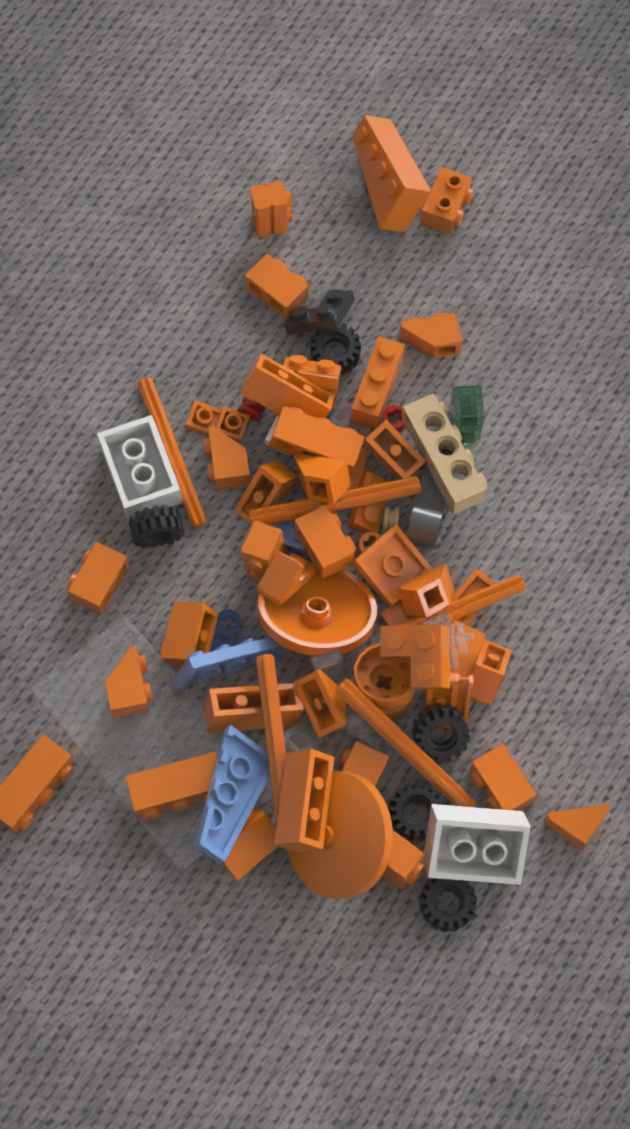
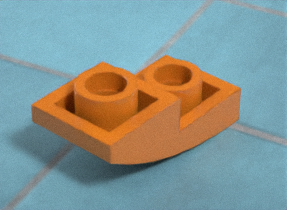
M195 400L184 428L209 435L208 427L214 426L234 441L241 442L250 416L225 406L220 410Z

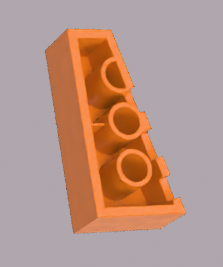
M364 115L352 137L379 229L397 232L406 231L432 191L390 119Z

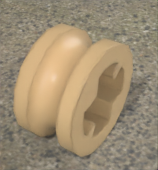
M385 507L383 532H386L395 524L398 525V507L394 510Z

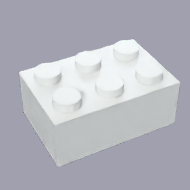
M152 415L97 433L101 451L128 522L131 515H135V512L138 510L142 512L143 508L148 507L152 509L156 505H158V508L162 507V505H168L169 508L170 506L182 504L178 482Z
M431 804L423 864L425 865L428 878L521 885L531 827L524 812Z

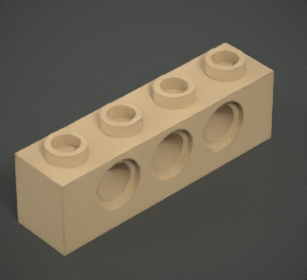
M433 393L403 406L401 419L419 453L426 460L425 464L452 514H456L483 502L488 484L482 473L478 474L471 451L468 448L464 449L459 429L456 425H451L448 420L449 414L444 402H439ZM436 426L440 430L430 431L427 429V427ZM447 449L451 451L453 454L447 456L441 454L439 451ZM460 473L463 474L466 478L463 480L455 479L452 475Z

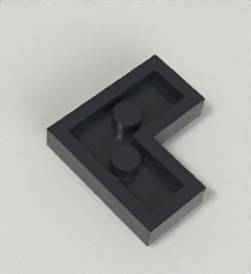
M335 289L329 291L318 307L308 309L306 307H299L293 310L284 324L287 334L338 329L355 300L352 290L341 291Z

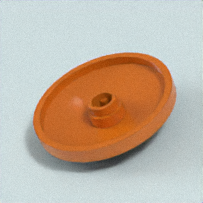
M316 569V574L281 605L259 593L257 614L260 624L266 633L285 648L311 656H335L358 648L369 638L375 626L377 604L367 585L350 572L342 569L322 579Z
M333 771L323 849L300 853L287 849L290 862L296 874L309 889L326 898L342 899L361 895L378 882L388 865L393 844L392 821L383 797L374 785L362 776L352 772Z

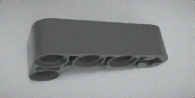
M447 449L439 451L441 454L447 456L453 454L451 451ZM425 464L420 483L421 493L417 495L416 503L412 510L407 537L414 545L435 549L446 501Z

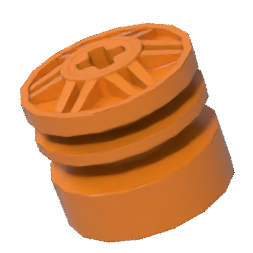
M381 643L367 647L358 656L354 665L353 684L389 719L394 720L409 710L414 699L415 688H411V659L390 660L380 657Z

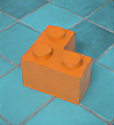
M441 624L381 626L380 657L390 660L411 659V688L419 690L450 689L449 627Z

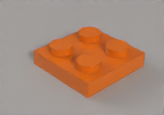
M397 524L391 526L352 561V564L388 607L393 606L401 599L397 590L398 587L433 569Z

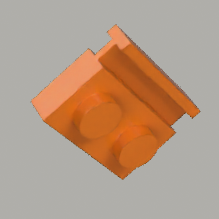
M450 673V689L427 690L425 707L430 705L432 710L435 709V703H440L442 708H444L445 703L450 704L452 709L456 707L460 711V714L464 716L467 723L473 688V675L465 678L460 677V674ZM438 724L434 726L438 728L452 729L447 724Z

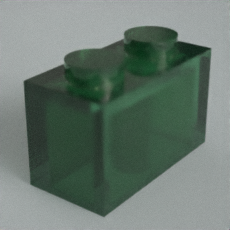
M482 386L452 387L449 405L451 425H456L459 429L463 445L472 444L476 440H480L485 418Z

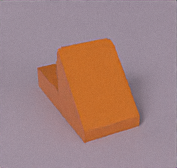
M278 551L259 582L257 592L281 605L316 574L317 566L294 552L287 556Z

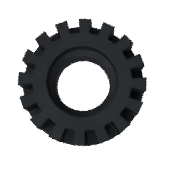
M342 323L338 329L316 331V335H312L310 343L311 360L316 362L324 359L331 360L335 365L342 366L341 375H343L345 370L349 373L352 371V366L356 367L358 359H360L361 342H359L360 337L358 333L354 335L355 329L352 327L347 330V324ZM331 342H340L346 347V352L342 356L333 357L325 352V347Z
M156 505L152 509L146 507L143 508L142 512L136 511L135 515H131L129 519L132 542L137 547L147 548L151 546L152 548L157 545L163 546L166 543L173 544L174 540L179 541L185 533L181 511L179 508H175V506L168 508V505H162V507L158 508V505Z
M435 703V709L432 710L430 705L425 707L426 713L423 714L420 711L417 714L419 720L414 719L413 721L414 729H412L415 743L431 759L435 758L436 763H442V758H445L447 763L451 762L450 756L452 755L459 758L461 756L459 750L466 751V742L470 741L468 734L470 731L464 716L460 714L456 707L452 709L451 705L446 703L444 708L441 707L440 703ZM438 724H447L452 728V734L446 741L435 742L429 737L431 729Z
M415 782V785L412 786L408 783L403 789L399 788L395 796L392 797L389 807L392 828L394 831L397 830L401 837L405 836L410 841L414 839L424 841L427 835L431 804L444 805L443 798L438 796L439 792L436 789L434 791L431 790V786L428 784L420 786L421 782ZM419 801L425 804L429 811L428 818L421 823L409 821L405 815V808L409 803Z
M429 879L422 889L419 900L420 912L423 914V919L426 923L429 922L435 930L436 928L441 929V932L458 931L461 927H465L472 919L477 903V896L474 894L475 889L473 886L470 887L469 881ZM443 891L455 893L460 900L459 909L452 914L442 913L436 906L438 894Z

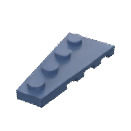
M268 635L260 640L250 638L232 647L228 644L222 645L213 652L205 654L203 651H198L186 658V662L169 685L173 694L183 692L184 686L188 683L196 681L197 686L209 683L210 679L220 672L224 671L225 676L237 673L248 662L251 667L257 666L256 658L258 656L273 655L274 659L288 654L291 650L280 645Z
M231 725L224 729L194 845L195 848L218 864L226 861L270 778L267 751Z

